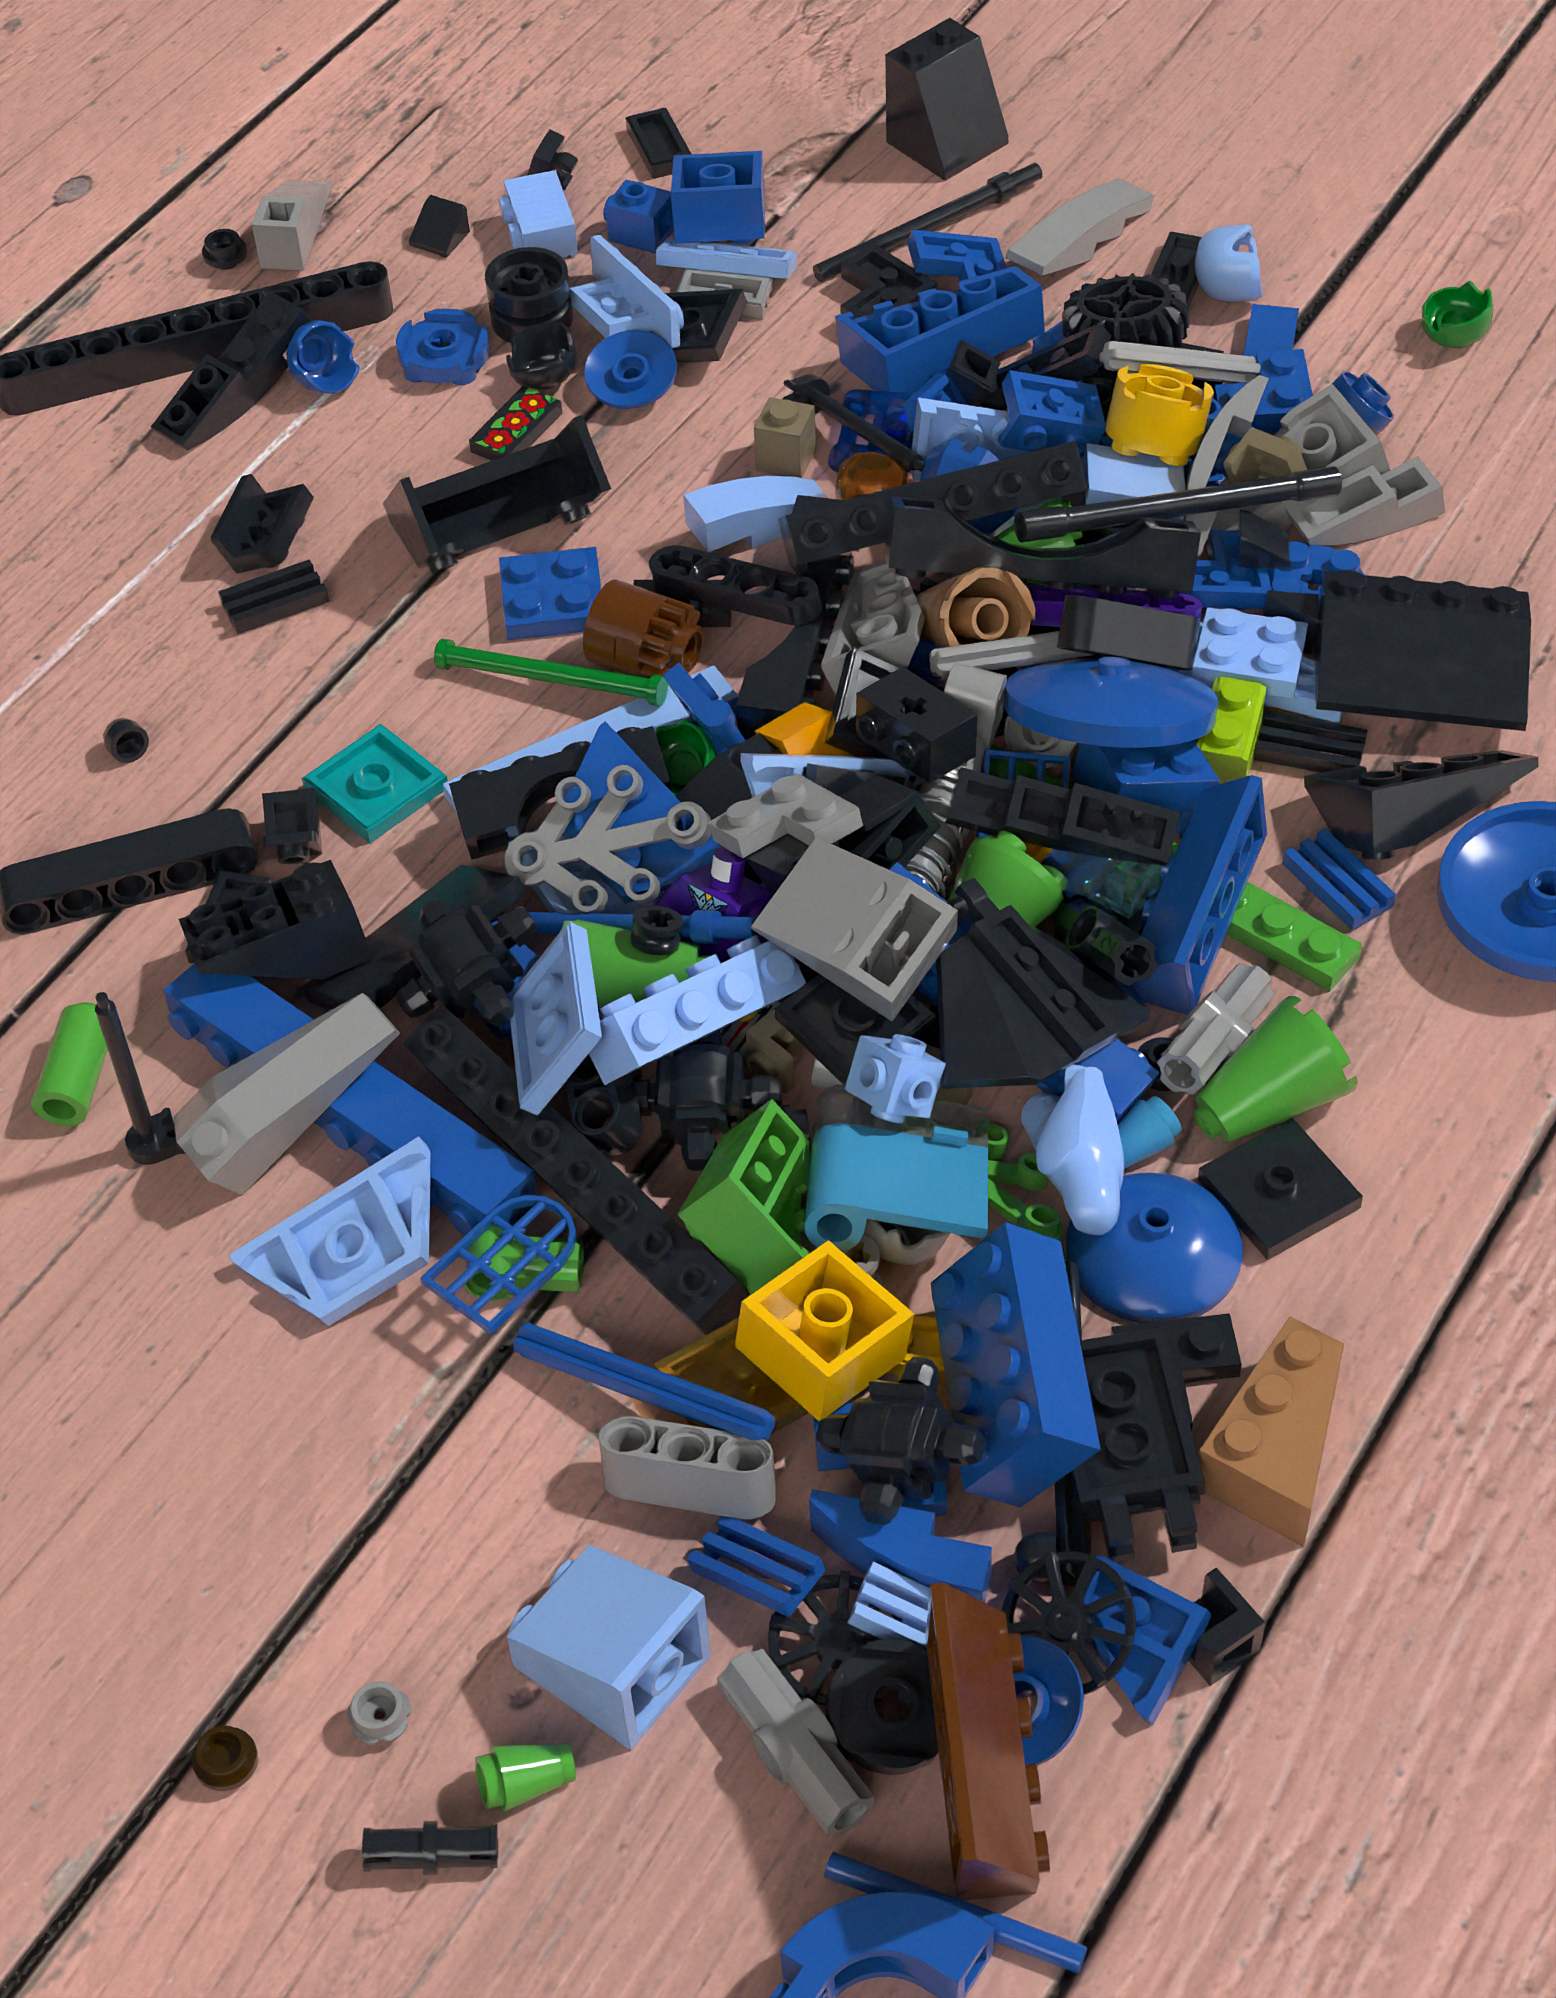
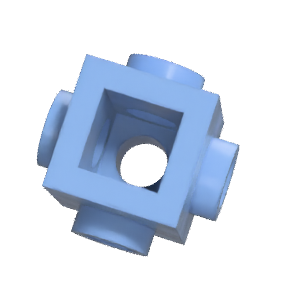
M895 1034L892 1039L860 1035L844 1090L872 1106L870 1113L883 1120L902 1123L905 1116L930 1118L946 1063L926 1053V1044L909 1036Z

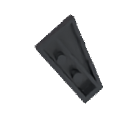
M875 774L840 796L859 807L863 826L832 843V845L888 870L897 862L905 868L941 826L917 791ZM787 833L746 856L745 859L774 896L809 848V845Z

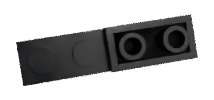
M270 291L218 360L208 354L204 356L151 425V428L185 450H189L223 431L254 406L286 371L288 364L283 354L287 350L295 330L308 323L310 318L303 309Z

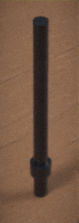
M1032 163L1011 174L1002 172L989 178L987 185L815 264L813 266V273L816 279L822 282L841 273V263L872 243L885 251H889L908 242L912 229L931 231L993 201L1000 204L1014 197L1017 190L1042 179V170L1037 163Z

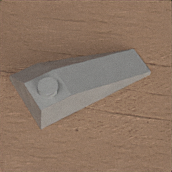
M1333 384L1291 409L1281 419L1282 428L1274 435L1275 437L1286 436L1299 445L1307 470L1335 466L1338 468L1342 480L1371 465L1377 469L1380 475L1391 470L1379 438ZM1259 475L1256 480L1266 479V477ZM1228 476L1220 485L1231 484ZM1289 500L1217 511L1210 530L1238 531L1240 510L1249 511L1280 528L1293 525V522L1286 514V508L1299 501Z
M886 560L853 571L852 579L847 587L821 663V668L835 696L845 656L853 648H857L898 668L904 667L907 669L919 642L925 616L908 578L896 574L895 568H888Z
M361 993L214 1075L174 1116L176 1142L208 1181L243 1195L382 1053L400 1032L371 999Z

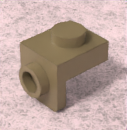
M1253 427L1249 429L1239 443L1231 448L1223 464L1231 484L1256 480L1259 475L1273 478L1307 470L1302 457V450L1295 441L1286 436L1275 437Z

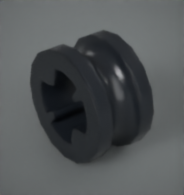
M645 906L634 912L632 919L634 929H632L630 935V942L633 947L651 955H668L679 949L681 940L679 932H681L683 926V919L679 913L663 906Z

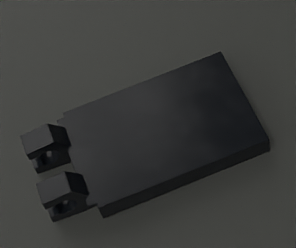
M1164 1326L1080 1340L1101 1449L1071 1471L1080 1514H1087L1089 1522L1101 1520L1108 1558L1114 1562L1135 1559L1133 1548L1135 1537L1130 1515L1163 1510L1165 1528L1172 1553L1197 1549L1195 1533H1197V1522L1192 1505L1200 1504L1199 1495L1205 1494V1480Z

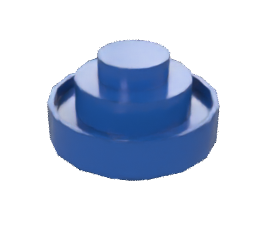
M1343 371L1332 382L1369 428L1382 432L1394 419V415L1387 405L1391 399L1390 395L1370 375L1362 373L1357 377L1349 371Z

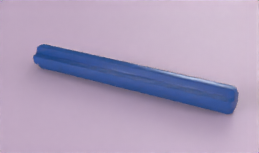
M531 1323L521 1325L518 1335L513 1340V1349L524 1358L717 1430L728 1431L752 1441L763 1438L768 1442L771 1432L775 1427L774 1416L765 1409Z

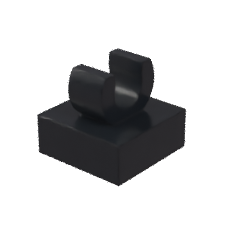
M551 129L548 130L533 155L527 176L556 170L562 189L566 190L573 176L571 173L577 165L578 159L571 153L560 152L565 136Z

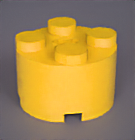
M1140 364L1138 373L1127 374L1128 366L1120 368L1117 373L1105 430L1107 435L1113 439L1112 450L1126 456H1137L1142 452L1159 456L1161 461L1170 465H1187L1189 456L1196 454L1200 448L1214 394L1213 388L1205 382L1202 390L1192 384L1194 375L1167 366Z

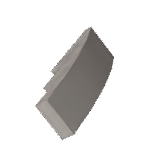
M1119 178L1094 187L1065 203L1037 223L1008 249L1006 258L1041 276L1091 261L1097 243L1121 236L1126 219L1150 212L1154 195Z

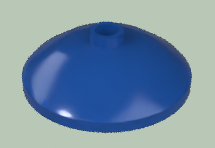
M1148 1172L1123 1176L1120 1189L1119 1216L1113 1228L1103 1235H1090L1077 1230L1072 1220H1070L1066 1237L1067 1261H1073L1079 1267V1283L1082 1292L1103 1310L1119 1318L1136 1323L1192 1318L1210 1311L1233 1288L1240 1272L1243 1255V1243L1239 1226L1224 1203L1215 1194L1196 1182L1165 1173ZM1149 1223H1159L1164 1226L1153 1227Z

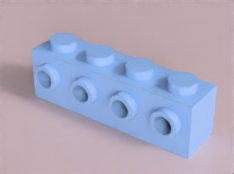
M755 935L727 949L731 959L720 963L717 955L714 954L686 968L689 979L678 983L675 975L671 974L643 988L647 998L635 1003L632 995L628 994L600 1008L604 1017L600 1021L602 1038L589 1052V1055L604 1085L799 990L806 984V981L794 957L771 941L761 944L758 936Z

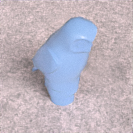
M1071 1065L1065 1071V1092L1059 1097L1051 1093H1039L1031 1097L1023 1107L1021 1121L1033 1148L1036 1150L1038 1170L1045 1174L1062 1195L1065 1208L1075 1228L1083 1233L1098 1236L1110 1231L1118 1221L1120 1189L1124 1173V1152L1114 1107L1107 1093L1102 1072L1096 1067Z

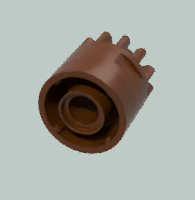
M617 579L611 580L599 591L589 610L583 632L584 656L589 662L617 672L649 679L654 674L664 675L678 663L689 673L698 662L703 647L701 626L696 625L700 612L694 610L693 605Z

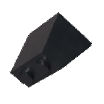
M948 18L885 54L886 142L944 181L1008 144V132L979 35L952 18Z

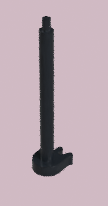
M807 374L784 381V386L792 390L793 393L784 396L783 400L814 405L815 414L822 411L912 471L918 470L922 473L926 464L922 462V457L829 397L830 389L825 380L817 375Z
M99 992L95 997L97 1001L95 1013L133 1124L125 1136L129 1156L139 1164L152 1165L178 1154H186L176 1142L175 1124L170 1108H164L160 1113L151 1116L115 1003L108 999L105 992Z

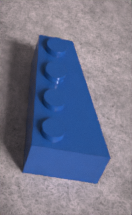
M1016 266L960 281L959 290L953 292L945 290L936 291L935 288L918 293V301L895 308L891 301L873 305V314L854 319L852 312L835 316L840 362L890 404L908 398L938 371L948 368L960 339L987 355L994 357L1013 347L1021 346L1026 341L1045 332L1042 285Z

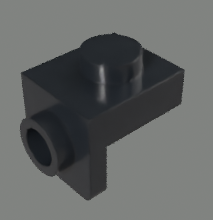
M315 788L262 793L266 836H263V845L269 858L278 859V862L281 864H300L309 861L310 855L323 854L318 798Z

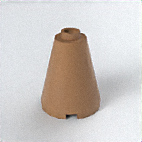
M977 567L924 590L916 597L925 616L921 636L938 648L1028 636L1031 620H1035V606L1029 589L1017 575L996 567Z

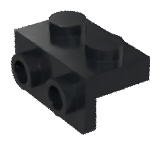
M252 474L241 476L211 535V542L236 574L263 567H276L287 558L289 548L298 529L305 521V515L314 497L304 483L266 493Z

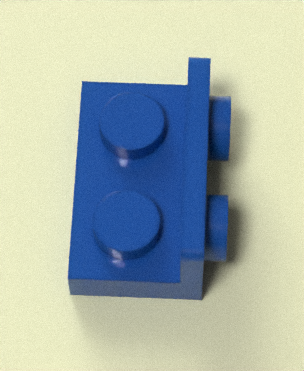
M1012 370L1008 372L1002 382L1010 417L1009 423L999 437L1002 447L1033 452L1076 441L1079 456L1084 457L1086 444L1096 445L1106 430V423L1096 385Z

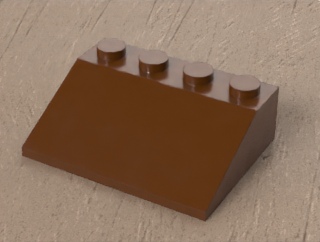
M945 1583L930 1584L925 1640L955 1897L965 1901L1035 1894L1040 1881L1039 1873L1050 1872V1861L1045 1831H1033L1030 1805L1041 1804V1791L1037 1764H1025L1022 1739L1032 1738V1721L1028 1698H1016L1013 1674L1024 1672L1020 1634H1008L1005 1612Z

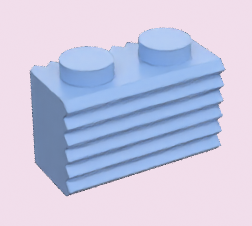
M556 170L504 180L505 196L498 197L503 223H509L508 233L512 249L538 247L553 251L564 259L569 255L575 257L578 253L575 223Z

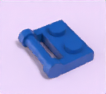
M678 663L662 675L693 723L699 725L713 738L719 754L745 741L736 727L735 714L729 704L724 700H717L719 698L717 693L702 674L699 673L692 679L680 663Z

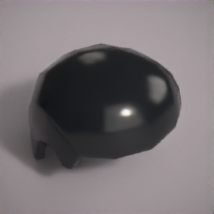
M543 322L529 326L517 333L511 339L512 356H506L511 377L519 385L531 389L546 390L566 381L577 364V351L571 331L561 322Z

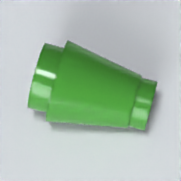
M567 1742L557 1745L490 1746L489 1754L475 1757L478 1789L486 1809L500 1806L501 1810L506 1812L563 1786V1784L576 1780L574 1759Z

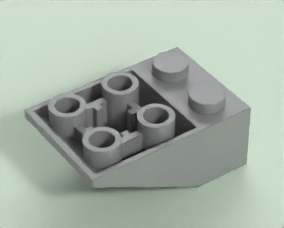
M816 837L752 924L751 929L890 1021H893L956 933L958 910L912 880Z

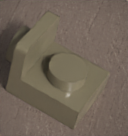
M774 1008L746 1031V1061L753 1075H769L781 1079L783 1093L786 1094L794 1088L793 1057L798 1055L805 1047L775 1018Z

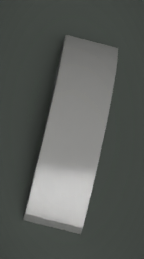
M1258 375L1241 388L1222 408L1207 431L1196 454L1185 483L1186 490L1206 487L1226 432L1241 438L1245 436L1269 378ZM1217 511L1184 516L1183 520L1193 521L1201 532L1197 560L1201 555Z

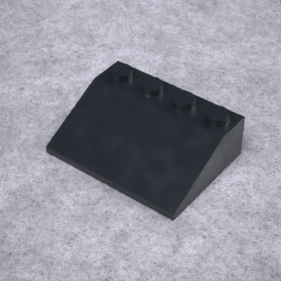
M1351 570L1323 572L1318 598L1319 621L1314 641L1316 709L1508 730H1526L1531 645V612L1528 592L1517 591L1506 586L1485 588L1466 586L1456 581L1437 583L1417 581L1406 576H1393L1391 578L1369 576Z

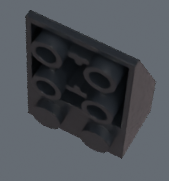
M331 859L323 863L312 862L298 867L292 875L272 883L261 882L247 887L239 896L221 903L211 902L200 905L192 910L188 916L179 919L195 965L201 974L323 980L374 959L354 906Z

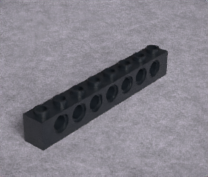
M443 1004L402 1043L436 1080L524 1164L533 1169L534 1173L716 1347L736 1328L739 1322L741 1302L750 1296L741 1283L549 1103L538 1115L521 1109L516 1072Z

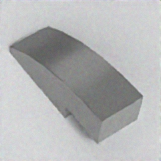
M1419 457L1381 475L1371 465L1343 479L1342 489L1338 496L1299 501L1286 508L1287 516L1310 546L1355 543L1387 536L1419 525L1445 513L1443 488Z

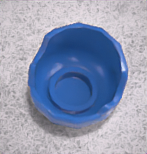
M313 320L296 329L291 338L286 353L289 371L301 386L308 390L326 394L339 393L348 389L359 373L360 367L355 363L352 355V348L355 343L335 323Z

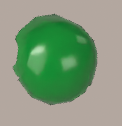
M1467 281L1459 288L1445 287L1432 292L1422 305V327L1427 336L1439 345L1459 349L1481 340L1490 329L1494 306L1491 290L1486 289L1483 293L1477 289L1472 281Z
M680 719L678 723L659 726L655 730L670 779L672 794L676 796L718 755V751L713 738L699 725L688 720Z

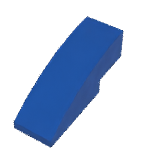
M812 1489L809 1498L811 1531L835 1554L864 1575L872 1562H875L930 1588V1584L945 1583L986 1603L991 1581L992 1547L935 1536V1513L900 1506L897 1515L889 1524H875L867 1521L861 1514L860 1498Z

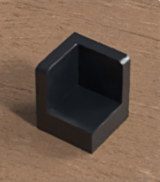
M1214 1568L1205 1574L1202 1597L1194 1602L1208 1609L1212 1617L1203 1634L1198 1637L1197 1645L1188 1660L1210 1686L1260 1652L1265 1621L1218 1568Z

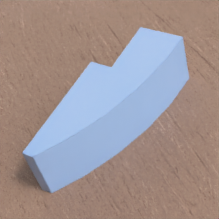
M760 476L736 479L684 494L685 522L707 552L714 551L741 539H744L751 549H755L782 538L778 518L792 514L797 495L828 497L816 482L811 479L792 476Z

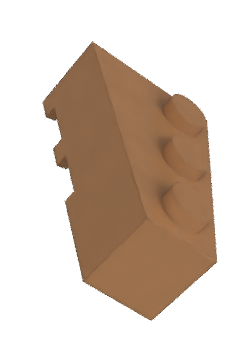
M1289 1316L1200 1448L1199 1461L1205 1480V1494L1304 1547L1344 1343Z

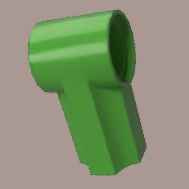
M493 1224L470 1245L469 1252L479 1258L502 1237L500 1233L503 1230ZM542 1237L529 1238L537 1243ZM513 1238L490 1260L492 1263L489 1267L503 1275L525 1254L524 1250L526 1247ZM555 1238L548 1245L550 1248L547 1251L557 1258L567 1245L568 1239ZM576 1239L574 1252L565 1265L539 1290L579 1292V1288L582 1287L584 1272L583 1239ZM536 1256L514 1277L516 1280L513 1284L519 1289H524L549 1264L539 1256ZM478 1271L464 1284V1287L472 1295L480 1297L491 1287L489 1284L492 1280ZM502 1288L491 1300H502L510 1297L511 1294Z

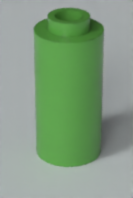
M82 1002L69 1005L61 1011L31 1101L34 1112L50 1123L61 1126H75L83 1123L87 1117L108 1051L95 1013L96 1004Z

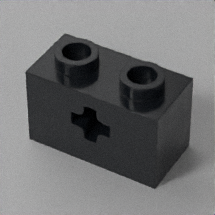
M901 667L856 693V736L899 763L903 768L931 784L976 757L977 713L911 671Z

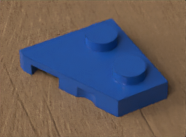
M1096 1553L1094 1557L1110 1565L1121 1576L1130 1591L1136 1613V1632L1132 1649L1123 1667L1114 1678L1143 1720L1154 1725L1193 1653L1198 1637L1203 1634L1212 1615L1208 1609ZM1097 1571L1084 1596V1603L1088 1605L1115 1591L1116 1588L1108 1578ZM1123 1603L1095 1615L1097 1627L1122 1634L1125 1633ZM1094 1638L1091 1642L1096 1653L1108 1668L1116 1658L1121 1645Z

